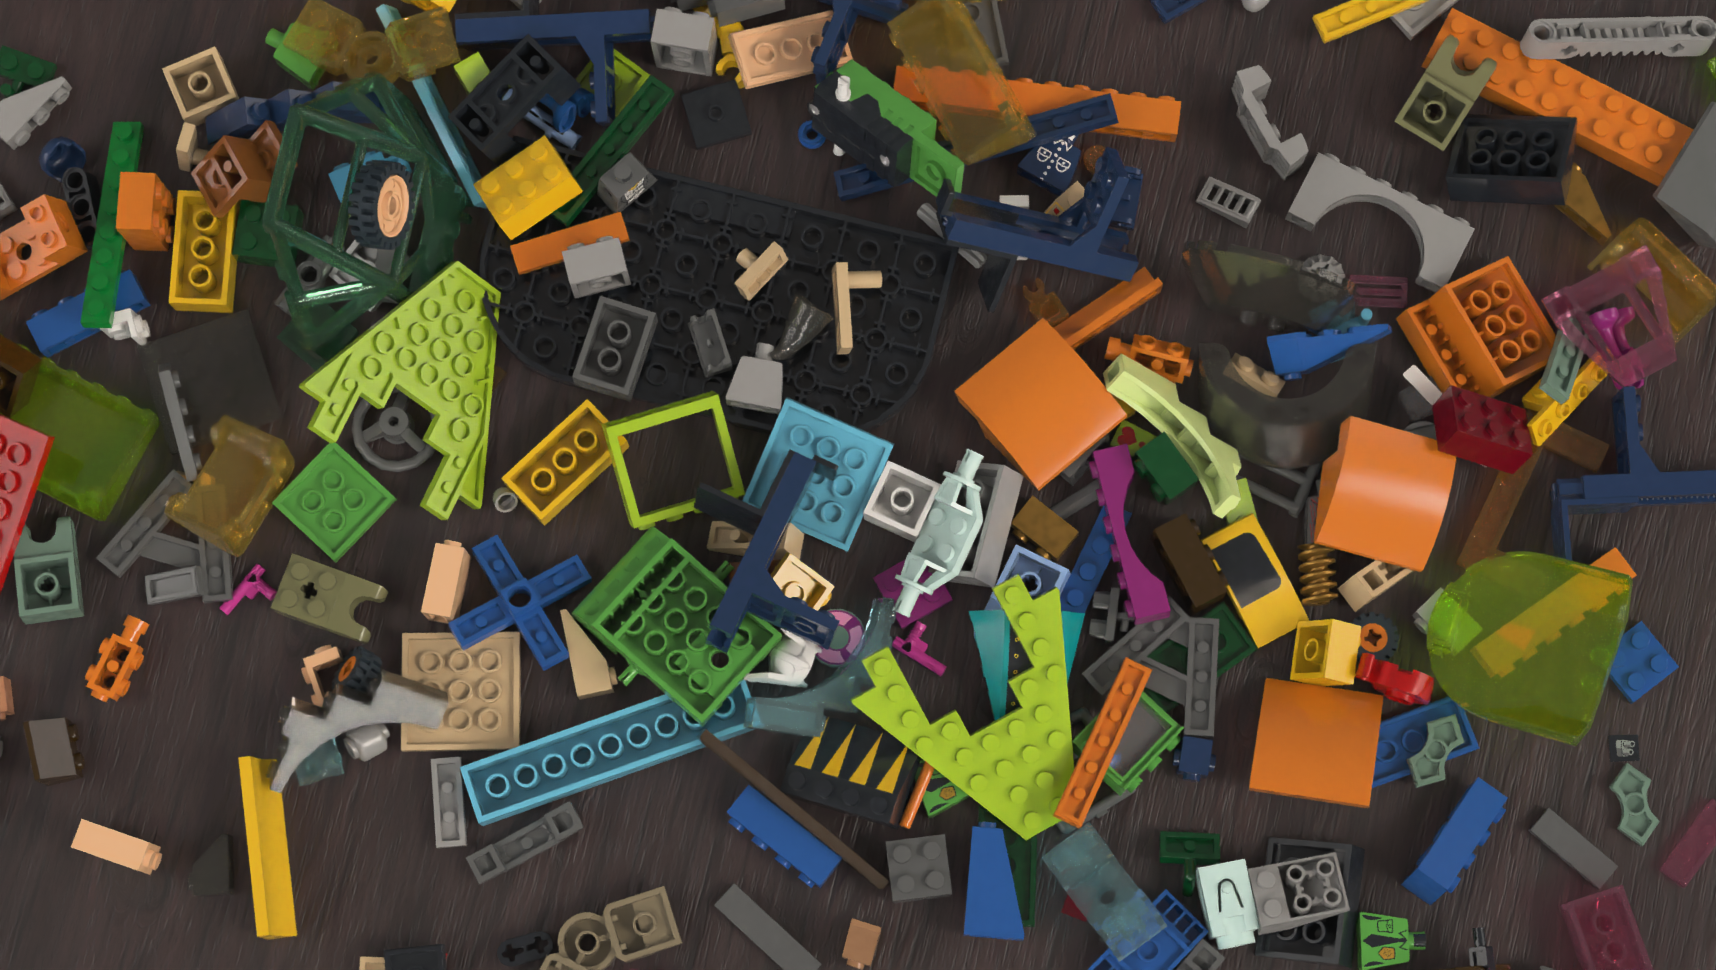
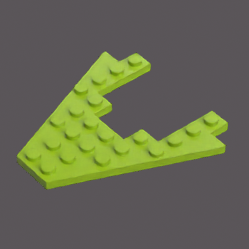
M1016 574L991 589L1033 665L1007 680L1021 707L970 735L955 709L929 723L887 645L861 659L874 686L850 700L853 705L1022 838L1028 840L1062 821L1054 817L1053 814L1074 770L1060 591L1055 586L1032 599L1020 575Z

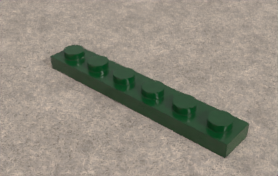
M652 75L648 77L571 173L583 192L552 212L551 216L569 227L597 192L600 177L627 155L675 95L671 88Z

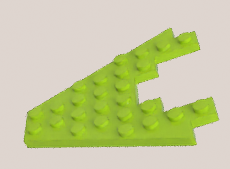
M453 261L299 385L300 389L320 402L307 428L329 443H336L359 396L377 409L385 407L395 387L432 413L434 417L422 440L443 454L444 457L420 506L440 520H448L458 499L474 510L480 509L482 506L497 332L487 315L483 298L486 290L489 302L500 304L501 292L459 261ZM492 308L493 314L498 322L499 309Z

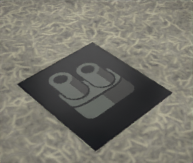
M1608 735L1610 762L1640 761L1638 735Z

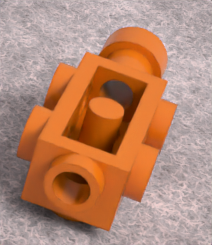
M1134 334L1132 345L1123 343L1121 339L1110 336L1104 358L1114 361L1122 353L1175 384L1176 382L1182 384L1184 376L1190 377L1194 360L1189 359L1191 348L1177 342L1169 343L1157 340L1149 335L1141 336Z
M129 614L123 623L125 628L121 636L113 633L111 638L106 637L102 641L99 648V653L102 656L98 664H92L85 675V680L88 681L86 687L92 689L90 695L103 702H107L109 698L118 701L120 696L123 697L127 693L131 683L129 678L133 670H138L144 659L142 654L144 648L137 645L141 634L145 635L149 624ZM123 651H128L129 654L126 660L121 661L120 654ZM110 677H114L115 681L112 687H107V680Z

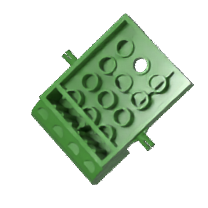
M652 526L571 612L572 617L615 655L619 652L626 659L629 666L617 677L620 682L623 681V684L628 686L637 674L647 677L702 727L761 660L763 661L782 640V634L767 621L747 613L727 653L706 644V639L711 631L709 628L710 623L728 589L723 580L734 570V567L725 560L713 573L675 540L668 538ZM719 652L726 654L729 658L728 664L722 668L715 667L711 662L713 655Z

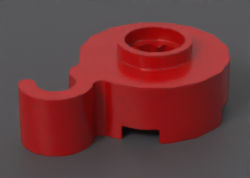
M1370 653L1361 654L1355 677L1372 683V687L1385 694L1384 696L1387 699L1405 705H1413V703L1429 704L1435 683L1434 678L1414 669L1412 672L1399 669V665L1375 659V655Z

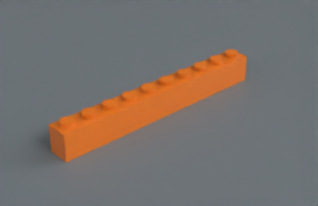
M910 63L896 67L894 90L909 98L912 103L924 111L1010 122L1111 93L1119 123L1089 132L1175 142L1178 134L1181 101H1175V98L1171 96L1150 98L1140 92H1132L1130 95L1118 94V91L1114 89L1094 91L1084 85H1074L1073 88L1062 87V84L1053 81L1039 84L1033 83V80L1028 78H1017L1016 81L1007 80L1004 76L997 74L983 77L976 76L977 74L972 71L951 73L942 67H933L931 70L920 69V66Z

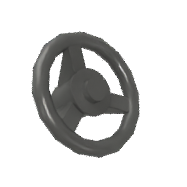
M394 387L391 394L398 393L392 407L384 410L380 415L379 421L364 431V418L372 404L362 398L354 411L351 432L355 447L365 461L380 470L402 472L420 466L432 457L436 449L429 444H425L414 433L415 422L411 415L407 413L410 398ZM429 412L432 421L434 415ZM384 437L386 441L392 444L408 443L417 454L412 458L400 461L388 460L374 453L367 443Z

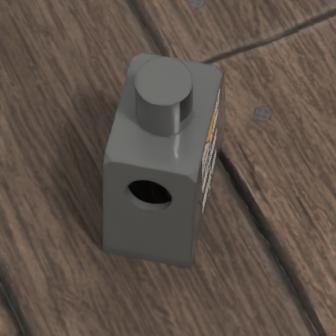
M628 153L600 177L597 196L613 213L622 212L651 187L657 179L632 153Z

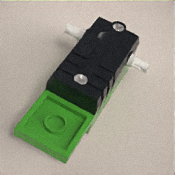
M852 59L835 72H830L823 81L814 86V99L807 103V109L812 115V128L834 143L833 153L835 155L842 156L846 152L861 164H866V167L872 172H877V176L883 180H888V184L893 187L900 185L910 177L937 197L943 180L946 178L951 180L955 192L961 193L964 162L935 141L937 120L930 113L919 108L909 98L898 93L887 82L880 80L870 73L866 67L859 65Z

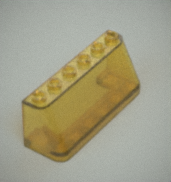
M921 0L887 23L892 32L889 34L890 40L904 54L901 57L903 64L909 72L913 71L916 79L913 80L916 88L922 95H926L929 100L926 103L928 110L934 118L938 117L941 125L938 126L941 134L947 141H951L954 146L951 149L952 154L959 157L967 166L1024 144L1037 136L970 12L961 0Z

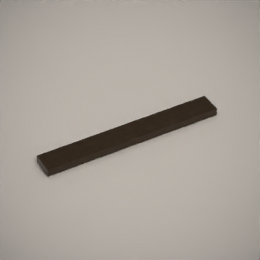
M703 729L698 734L697 739L813 836L839 855L842 860L880 890L885 888L889 880L707 729Z

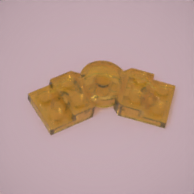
M308 0L283 41V45L286 48L309 59L312 64L335 76L346 73L357 87L366 91L386 89L398 77L408 82L436 74L435 69L461 62L446 6L392 21L387 26L384 34L377 31L366 32L360 19L322 0ZM378 56L376 62L366 64L369 58Z

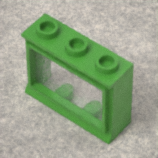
M1142 692L1103 778V781L1119 796L1126 790L1132 793L1143 781L1139 776L1146 769L1151 773L1162 761L1159 755L1165 749L1171 752L1182 740L1178 735L1184 727H1181L1145 692ZM1098 715L1072 741L1073 752L1078 757L1082 753Z

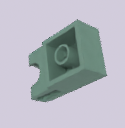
M59 517L56 520L55 535L51 540L44 543L34 542L31 537V531L25 524L14 554L19 617L25 625L83 617L84 607L76 532L71 517ZM53 584L54 589L52 591H44V589H48L47 585Z

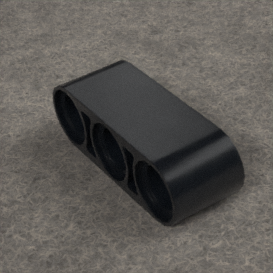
M71 167L65 171L62 177L66 202L86 247L92 250L94 239L90 242V235L96 230L101 200L98 181L93 174L78 167ZM83 177L82 185L77 188L79 179ZM89 204L88 212L83 214L85 206Z

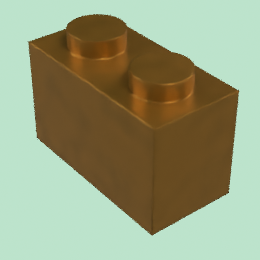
M1033 495L1011 523V527L1014 528L1012 534L1025 544L1029 540L1037 546L1035 552L1048 560L1052 558L1056 562L1079 533V531Z

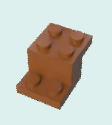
M265 120L250 139L223 135L195 167L191 175L214 217L223 218L239 199L265 203L298 166V163L275 122Z

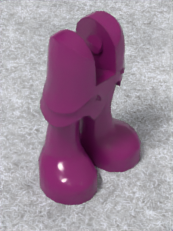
M1616 307L1609 308L1589 316L1591 327L1608 357V362L1604 363L1607 368L1606 370L1609 372L1613 384L1618 390L1628 386H1635V389H1638L1644 385V376L1639 363V356L1636 355L1635 348H1630L1624 328L1635 317L1633 307H1625L1618 310Z

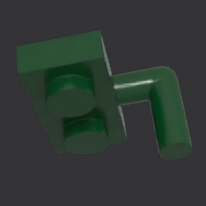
M2 45L0 50V77L12 80L13 83L11 86L3 84L0 87V91L5 98L22 92L24 85L33 88L51 81L57 66L52 62Z
M1160 831V863L1184 864L1182 894L1185 897H1190L1194 893L1196 864H1220V834Z

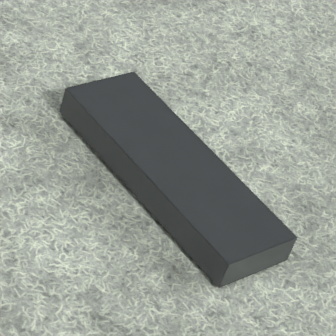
M1550 808L1545 810L1529 830L1531 834L1596 889H1600L1618 868V865Z

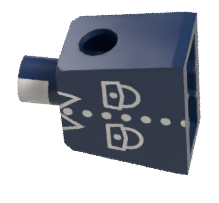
M1079 134L1033 147L1019 163L1017 174L1059 197L1070 188L1082 151L1073 146Z

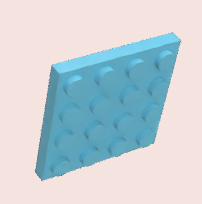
M787 397L742 501L756 508H761L789 449L810 459L817 455L838 465L834 480H829L814 473L791 523L801 532L848 552L863 518V512L879 481L894 443Z

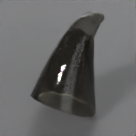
M795 292L779 344L771 352L770 356L777 361L791 357L816 337L834 318L816 307L804 296Z

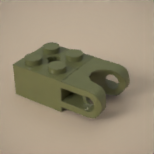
M1451 34L1442 43L1394 121L1442 151L1445 150L1497 66L1496 61L1491 58H1485L1475 70L1464 71L1459 69L1454 61V54L1459 45V40ZM1430 104L1440 105L1443 113L1440 111L1437 114L1431 111L1432 105Z
M292 553L271 609L283 616L356 642L367 644L369 643L371 632L366 627L355 622L354 609L365 600L378 603L385 601L388 591L376 583ZM314 587L317 594L315 597L311 595L310 599H308L306 593Z

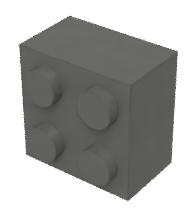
M945 834L885 841L893 903L952 896Z

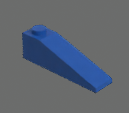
M1389 324L1347 328V333H1341V330L1326 329L1318 332V336L1312 337V334H1306V332L1267 336L1275 374L1279 377H1284V381L1302 379V374H1309L1391 334L1392 327Z

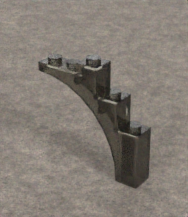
M381 669L377 678L372 677L367 693L336 683L333 691L326 693L322 707L291 697L288 706L283 705L277 718V722L280 723V734L283 736L277 748V752H280L277 761H271L266 777L269 778L270 790L281 793L291 774L308 755L325 742L344 732L367 725L390 722L417 724L438 729L449 704L447 692Z

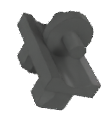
M1111 587V592H1094L1093 609L1107 610L1108 616L1107 621L1091 619L1089 636L1105 639V644L1114 645L1117 621L1120 622L1119 632L1128 633L1129 623H1134L1133 617H1127L1124 603L1122 613L1118 612L1120 588Z

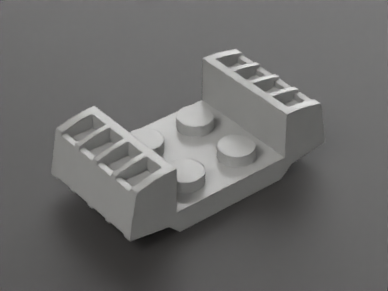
M1257 65L1237 71L1236 79L1231 88L1238 105L1236 115L1262 161L1272 165L1283 181H1285L1302 167L1308 153L1306 141L1302 133L1280 143L1281 135L1274 123L1270 124L1265 116L1267 111L1261 101L1266 97L1271 84V79L1263 68Z

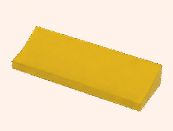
M252 756L238 757L257 937L270 940L297 936L279 762L275 759H261Z

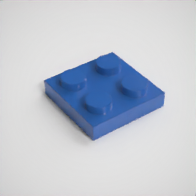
M1642 621L1594 657L1631 704L1679 668Z

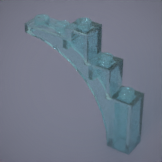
M885 597L873 599L869 620L859 643L848 659L831 676L814 687L792 696L747 698L743 728L815 738L820 737L821 732L825 728L826 717L823 715L824 710L857 713L858 708L852 704L850 699L862 693L860 690L861 686H874L861 659L886 645L890 650L892 648L890 630L891 624L894 623L896 618V611L892 610L894 599Z

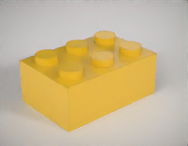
M545 135L473 184L494 219L510 240H513L583 192Z

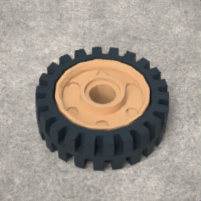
M384 160L367 161L366 165L360 167V173L357 172L354 177L357 183L352 182L351 189L354 191L353 194H349L348 200L352 202V205L348 207V213L352 214L348 219L349 225L353 226L351 233L356 235L354 239L361 246L393 250L401 245V241L405 240V232H409L411 227L408 222L412 221L414 216L411 214V209H415V203L412 202V198L415 197V191L411 190L414 186L413 180H410V172L406 171L407 168L401 165V163Z

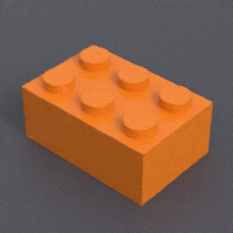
M120 172L116 217L117 231L134 250L168 251L169 243H173L174 227L171 226V215L176 214V198H173L170 190L166 188L156 173Z

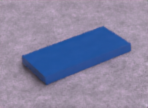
M1458 693L1380 722L1372 788L1411 774L1407 759L1418 754L1423 748L1427 738V722L1456 714L1464 743L1455 747L1447 756L1446 761L1479 749Z

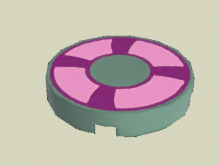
M830 609L827 611L832 613L835 619L839 620V624L829 649L827 650L818 645L823 650L822 653H816L815 657L821 664L829 667H845L862 655L866 645V631L861 620L852 612L844 609Z

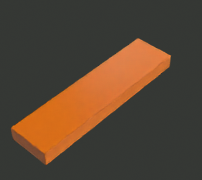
M618 212L514 244L510 248L518 273L522 275L563 262L562 251L568 250L567 247L577 243H584L585 246L594 244L597 239L605 236H613V239L619 237L620 243L628 242L630 239L622 214Z

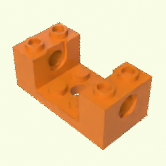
M43 194L20 208L25 220L0 233V301L88 252L65 200ZM26 245H30L32 249L31 256L24 260L21 254L22 249Z

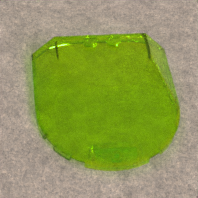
M1529 551L1506 552V556L1491 560L1487 557L1466 568L1467 572L1454 583L1451 581L1438 598L1430 616L1427 630V650L1429 651L1431 668L1436 679L1457 705L1479 718L1577 746L1591 729L1628 622L1633 584L1630 575Z

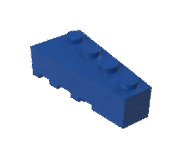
M1478 777L1467 788L1449 814V821H1446L1433 837L1434 844H1431L1415 863L1418 867L1409 876H1406L1401 885L1430 906L1446 891L1452 893L1461 880L1457 876L1462 868L1467 870L1475 859L1476 855L1472 853L1477 845L1482 847L1489 838L1491 832L1487 829L1492 822L1497 824L1504 815L1506 809L1502 806L1508 797Z

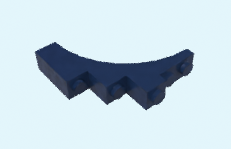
M332 81L313 92L287 89L270 99L244 96L205 117L208 145L214 146L223 135L250 139L265 120L274 121L279 131L339 123L392 125L399 121L395 94L357 89L356 84Z

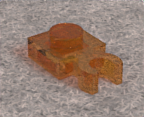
M1035 279L1038 288L1036 292L1029 291L1026 285L1023 286L1024 297L1028 301L1033 302L1029 305V311L1037 322L1044 318L1054 327L1069 318L1068 311L1054 291L1047 295L1045 294V286L1041 279Z

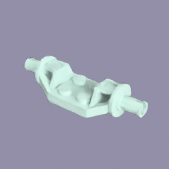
M966 449L957 472H953V474L947 471L943 472L942 475L946 478L935 494V501L911 552L906 557L901 575L896 574L895 579L901 581V585L904 587L892 610L910 618L919 594L925 592L932 595L933 590L959 575L983 523L979 496L981 487L974 484L973 478L984 456ZM961 487L967 489L966 508L956 503ZM926 566L937 570L924 583L918 581Z

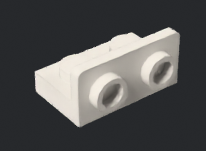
M131 308L114 313L112 328H99L110 338L114 337L115 340L132 337L142 347L148 345L146 337H150L148 323L146 320H142L141 315H137Z

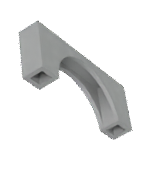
M1318 152L1285 219L1311 232L1319 219L1330 210L1343 204L1370 202L1382 205L1401 216L1410 226L1416 237L1420 252V266L1415 283L1434 293L1448 284L1475 230L1470 227V223L1463 218H1452L1444 214L1443 209L1436 205H1425L1417 201L1418 198L1410 192L1402 191L1401 193L1391 188L1392 185L1383 179L1377 178L1374 180L1366 176V172L1356 166L1348 167L1340 163L1339 158L1332 154L1325 153L1323 155Z

